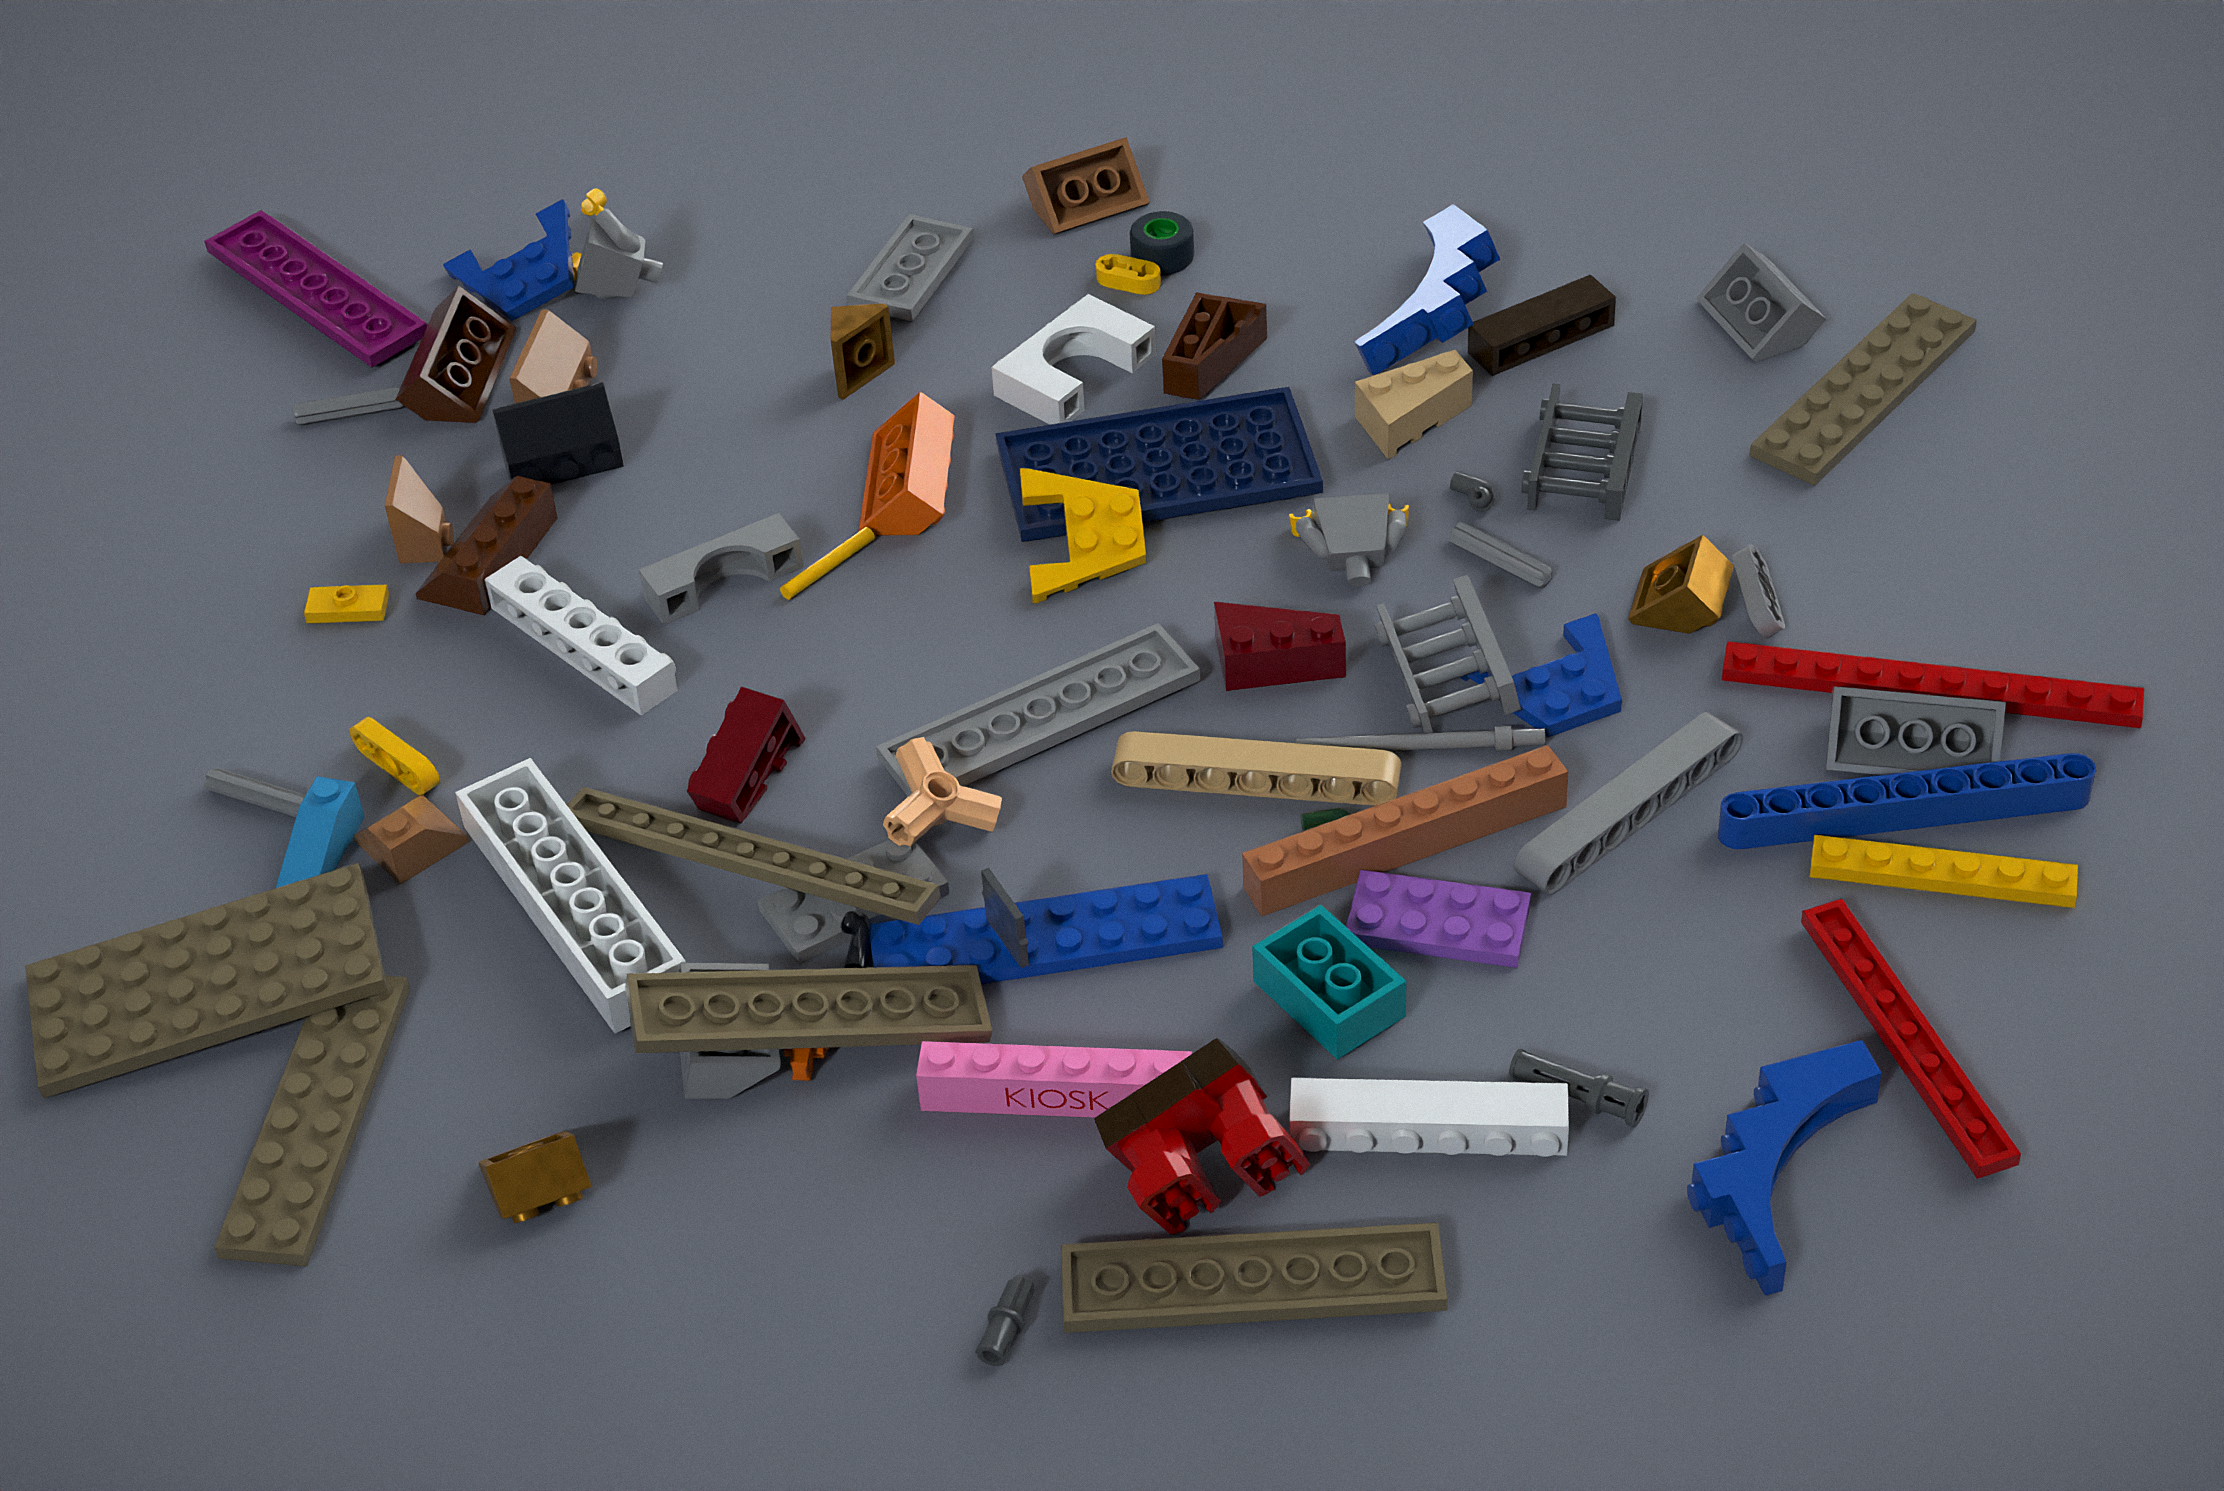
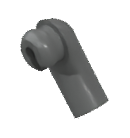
M1458 471L1453 474L1450 481V489L1466 494L1474 510L1484 512L1493 506L1495 498L1489 482Z

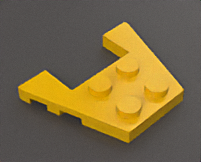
M1020 468L1023 506L1053 503L1064 504L1069 562L1029 565L1032 603L1047 600V595L1060 590L1066 593L1077 589L1079 583L1095 577H1099L1102 580L1146 563L1139 490Z

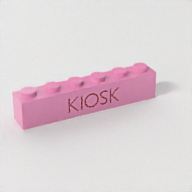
M922 1041L916 1074L921 1111L1095 1118L1190 1056L1192 1051Z

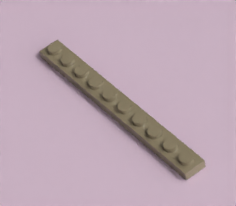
M583 787L567 804L568 808L588 832L920 925L941 898L938 884Z

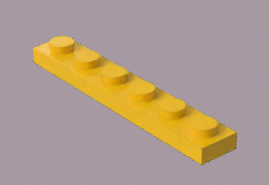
M1814 835L1810 877L2075 908L2078 865Z

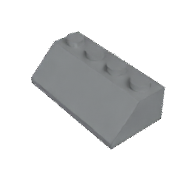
M1834 686L1832 689L1826 770L1888 775L1999 762L2006 702Z

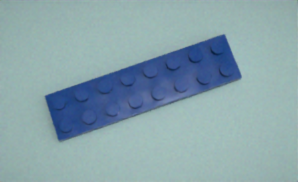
M1208 874L1015 902V905L1024 916L1025 932L1028 940L1029 965L1023 968L1018 965L987 921L985 907L928 915L920 925L903 920L871 924L870 942L874 968L977 965L981 984L1223 948L1222 932Z

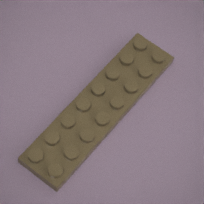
M1914 293L1910 294L1751 443L1749 456L1815 486L1975 332L1977 320L1957 310H1952L1935 303L1926 297Z
M977 965L630 973L626 976L625 988L635 1053L921 1045L922 1041L989 1043L992 1034Z
M385 975L388 991L306 1016L214 1246L218 1259L307 1267L409 994L410 985L407 977Z
M1438 1222L1061 1244L1063 1323L1065 1333L1447 1311L1448 1305Z

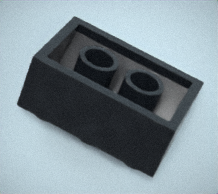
M603 382L492 409L503 460L510 481L516 476L553 485L624 467L619 439Z

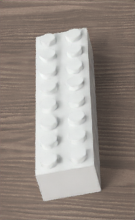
M531 758L455 792L464 828L615 1034L630 1027L631 1022L625 988L627 974L679 972L680 963H686V960Z

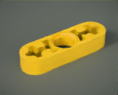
M366 717L349 729L354 745L364 756L417 795H424L440 784L437 770L424 755L373 718Z

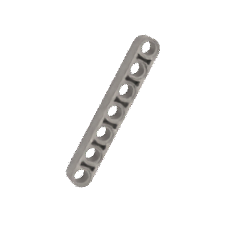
M1709 712L1700 714L1526 843L1515 858L1514 870L1548 895L1558 892L1730 762L1741 747L1742 734Z

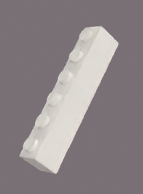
M1291 1078L1290 1136L1301 1150L1311 1152L1327 1150L1353 1151L1357 1153L1373 1151L1399 1152L1403 1154L1419 1152L1445 1153L1449 1155L1465 1153L1491 1154L1496 1156L1505 1154L1538 1155L1542 1157L1552 1155L1567 1156L1569 1131L1568 1083Z

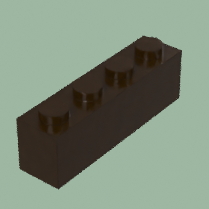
M1591 274L1474 321L1473 325L1468 327V354L1491 376H1494L1613 327L1615 322L1616 296Z

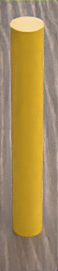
M868 527L863 528L781 586L780 592L783 597L790 600L875 539L872 530Z

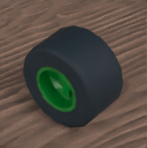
M1168 211L1152 212L1139 217L1130 229L1131 257L1156 263L1160 268V275L1174 274L1185 269L1194 257V231L1191 222L1183 215Z

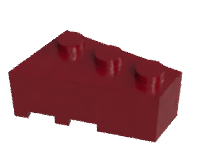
M741 686L736 698L727 705L725 718L717 734L710 738L707 744L706 755L699 768L695 769L689 778L687 793L698 810L740 824L745 820L767 791V785L763 783L773 770L781 772L787 764L786 759L783 757L792 745L800 747L806 739L785 700Z

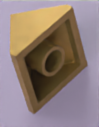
M883 303L831 307L830 341L838 397L844 400L895 364L889 309Z

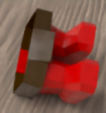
M1215 1038L1094 1118L1106 1150L1132 1172L1127 1188L1138 1207L1170 1235L1186 1230L1180 1217L1183 1220L1193 1218L1198 1214L1199 1209L1197 1206L1201 1203H1204L1210 1214L1221 1203L1205 1175L1197 1153L1217 1140L1221 1144V1152L1231 1169L1259 1197L1274 1191L1275 1188L1269 1179L1272 1178L1274 1182L1283 1180L1289 1175L1288 1167L1294 1165L1300 1175L1304 1174L1310 1166L1309 1161L1298 1144L1272 1114L1268 1113L1263 1102L1267 1096L1251 1068L1236 1051L1218 1038Z

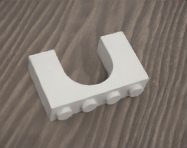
M1087 294L991 367L994 396L1050 425L1073 421L1085 411L1083 382L1052 367V365L1068 357L1089 355L1102 358L1134 373L1156 356L1155 326Z

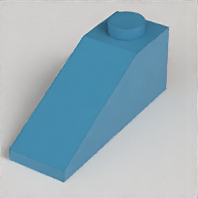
M316 777L299 806L276 888L336 869L352 841L353 835L356 834L365 818L355 782Z

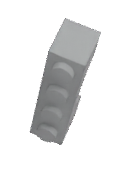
M777 513L639 569L644 599L663 625L699 611L701 594L710 584L721 578L731 575L748 574L761 577L770 582L804 568L799 537L780 513Z

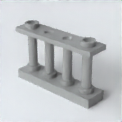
M1468 574L1453 579L1456 596L1450 597L1451 602L1391 622L1385 604L1376 605L1381 620L1374 623L1381 646L1389 644L1412 702L1406 704L1413 728L1421 726L1423 733H1433L1429 718L1488 698L1491 701L1499 699L1505 715L1521 710L1513 678ZM1454 617L1457 620L1465 618L1466 623L1461 624V629L1405 648L1401 647L1398 636ZM1464 644H1468L1469 647L1474 645L1477 647V650L1473 651L1472 656L1416 675L1412 674L1408 664ZM1478 670L1480 674L1487 672L1489 677L1484 678V683L1425 703L1419 690Z

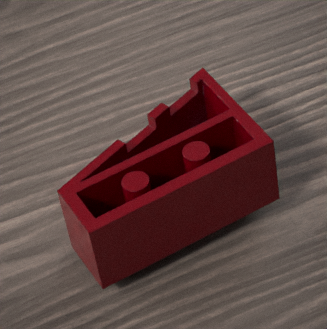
M1214 602L1215 638L1226 691L1346 677V640L1339 614Z

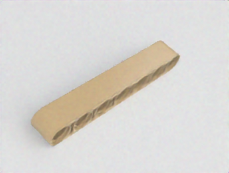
M1133 731L1126 732L1118 738L1111 774L1118 783L1129 787L1376 806L1396 799L1401 761L1396 754L1379 749Z

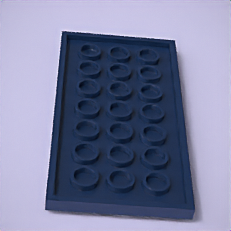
M1289 386L995 433L996 445L1021 542L1067 535L1063 503L1023 506L1020 468L1139 490L1142 522L1323 493V480Z

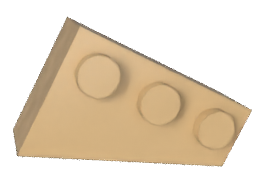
M1452 350L1355 381V418L1389 460L1397 455V448L1408 441L1412 443L1417 442L1422 438V432L1435 424L1440 427L1472 406L1473 370L1456 350Z

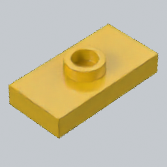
M387 584L310 587L304 610L306 623L384 621L389 599Z

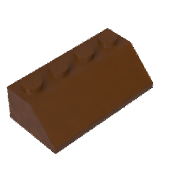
M458 286L435 308L396 400L425 421L476 423L481 417L517 328L462 287Z
M516 476L490 496L415 593L416 598L485 616L491 605L484 579L519 556L527 560L557 520L551 484Z

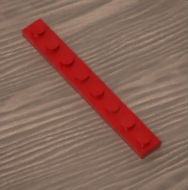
M1843 899L1803 910L1802 925L1975 1177L1979 1179L2018 1166L2021 1152Z

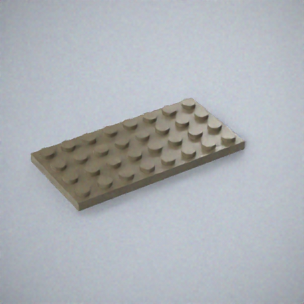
M359 863L25 965L37 1083L43 1098L388 991L365 878Z

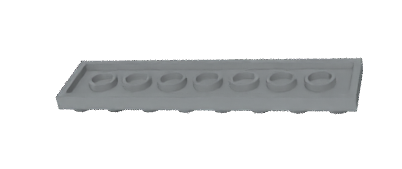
M1157 623L876 746L877 758L904 793L910 796L912 791L897 761L896 752L899 747L905 745L911 739L924 737L927 742H931L944 771L953 775L960 786H965L1200 681V668L1166 630Z

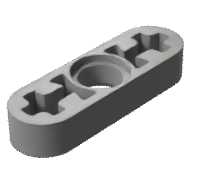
M1749 544L1734 553L1732 559L1749 617L1757 631L1767 639L1783 630L1785 623L1767 564L1760 552L1752 544Z

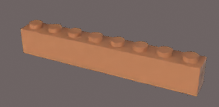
M1549 745L1246 851L1242 853L1244 890L1260 915L1265 916L1357 883L1360 870L1384 873L1560 810L1567 805L1568 770Z

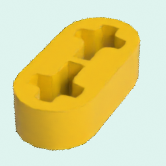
M1106 254L1096 260V279L1102 286L1142 295L1152 294L1161 286L1160 268L1154 262L1119 254Z

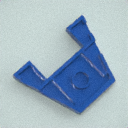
M563 199L536 213L539 222L547 234L546 237L537 242L529 243L524 249L506 259L498 260L493 266L483 271L470 249L443 264L447 273L454 280L458 279L462 282L466 289L480 295L488 305L510 321L574 287L573 259L569 247L571 229L568 225L570 211Z
M1596 613L1564 624L1563 636L1576 653L1512 675L1521 710L1512 713L1535 729L1545 728V735L1547 737L1621 712V695L1600 620ZM1478 670L1460 678L1464 681L1472 679L1477 684L1485 682L1484 678L1489 677L1487 672L1480 674Z

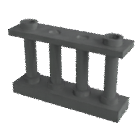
M1553 383L1549 398H1542L1540 420L1543 421L1532 469L1531 471L1525 470L1523 474L1521 491L1528 494L1527 510L1535 511L1539 492L1599 498L1600 503H1605L1604 519L1620 521L1641 426L1643 394L1628 392L1625 407L1618 406L1617 410L1560 404V384ZM1557 419L1615 425V429L1620 430H1613L1612 434L1555 427ZM1551 443L1610 449V453H1614V455L1599 458L1549 451ZM1546 467L1603 473L1604 478L1609 479H1602L1601 483L1545 477L1544 472Z

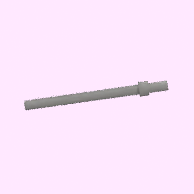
M1494 726L1493 731L1296 738V743L1386 751L1495 747V751H1511L1512 746L1545 745V728L1512 730L1511 726Z

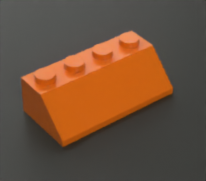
M921 391L872 434L859 531L868 527L874 535H919L928 526L936 525L945 513L944 501L945 492L948 488L947 476L948 467L951 463L950 451L954 438L953 426L955 415Z

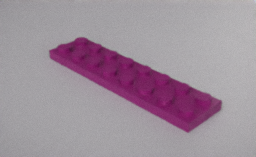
M263 210L250 215L204 241L208 253L371 368L422 339L428 326L427 322Z

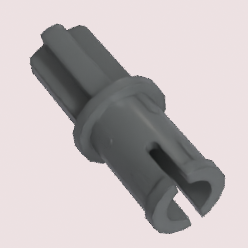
M1015 1275L1013 1279L1007 1282L997 1307L991 1308L987 1315L989 1325L976 1349V1353H978L977 1357L988 1365L1001 1366L1004 1364L1015 1335L1024 1328L1023 1315L1033 1295L1034 1284L1021 1275Z

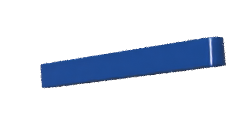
M2067 753L1735 792L1728 794L1721 801L1718 838L1726 847L1749 849L1813 841L1814 835L1842 838L2078 810L2084 808L2090 801L2096 765L2086 755Z

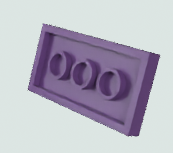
M1360 870L1346 927L1370 948L1518 968L1531 905V893Z

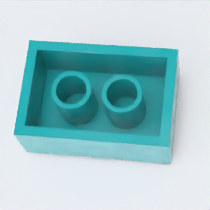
M1319 905L1252 946L1253 982L1337 1060L1406 1017L1407 981L1322 905Z

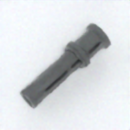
M1518 1049L1515 1052L1510 1064V1076L1518 1077L1531 1083H1568L1569 1097L1585 1102L1587 1108L1595 1114H1600L1603 1111L1625 1119L1626 1125L1633 1128L1641 1121L1648 1103L1649 1091L1641 1086L1637 1089L1614 1082L1613 1077L1605 1073L1593 1077L1562 1064L1527 1053L1522 1049ZM1542 1072H1545V1073L1551 1074V1075H1553V1076L1559 1077V1078H1561V1079L1567 1080V1081H1569L1570 1083H1568V1082H1566V1081H1563V1080H1560V1079H1558V1078L1549 1076V1075L1544 1074V1073H1542Z

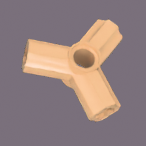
M924 737L911 739L908 743L898 748L896 758L912 794L892 810L883 821V826L890 840L898 846H911L933 826L941 825L947 820L993 832L1001 807L1002 798L1000 796L960 786L953 775L944 771L931 742H927Z

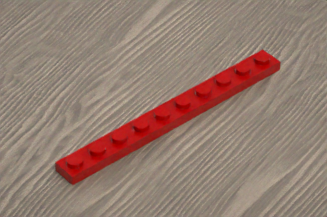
M1729 641L1726 644L1722 681L1832 693V689L1835 686L2006 702L2005 713L2141 728L2144 711V688Z

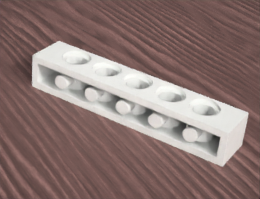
M519 556L484 579L493 610L641 716L678 691L675 677L676 666L666 653H659L649 646L643 637L634 635L622 627L616 618H609L599 611L590 600L582 599L572 592L567 584L564 582L559 583L549 576L540 565H534L524 557Z

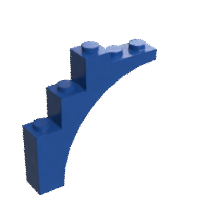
M1454 204L1423 222L1434 245V257L1427 275L1418 288L1398 310L1380 325L1354 341L1367 370L1372 375L1382 372L1436 338L1443 343L1473 325L1465 305L1487 292L1479 272L1499 261L1500 257L1488 230Z
M1863 1040L1760 1067L1758 1087L1754 1088V1100L1757 1107L1727 1115L1725 1135L1721 1136V1147L1724 1155L1693 1164L1692 1184L1687 1186L1688 1199L1693 1210L1702 1213L1709 1228L1724 1224L1728 1239L1731 1243L1737 1242L1743 1253V1265L1748 1277L1757 1280L1765 1296L1783 1291L1787 1263L1774 1232L1770 1199L1780 1173L1795 1151L1818 1130L1847 1113L1877 1103L1882 1073Z

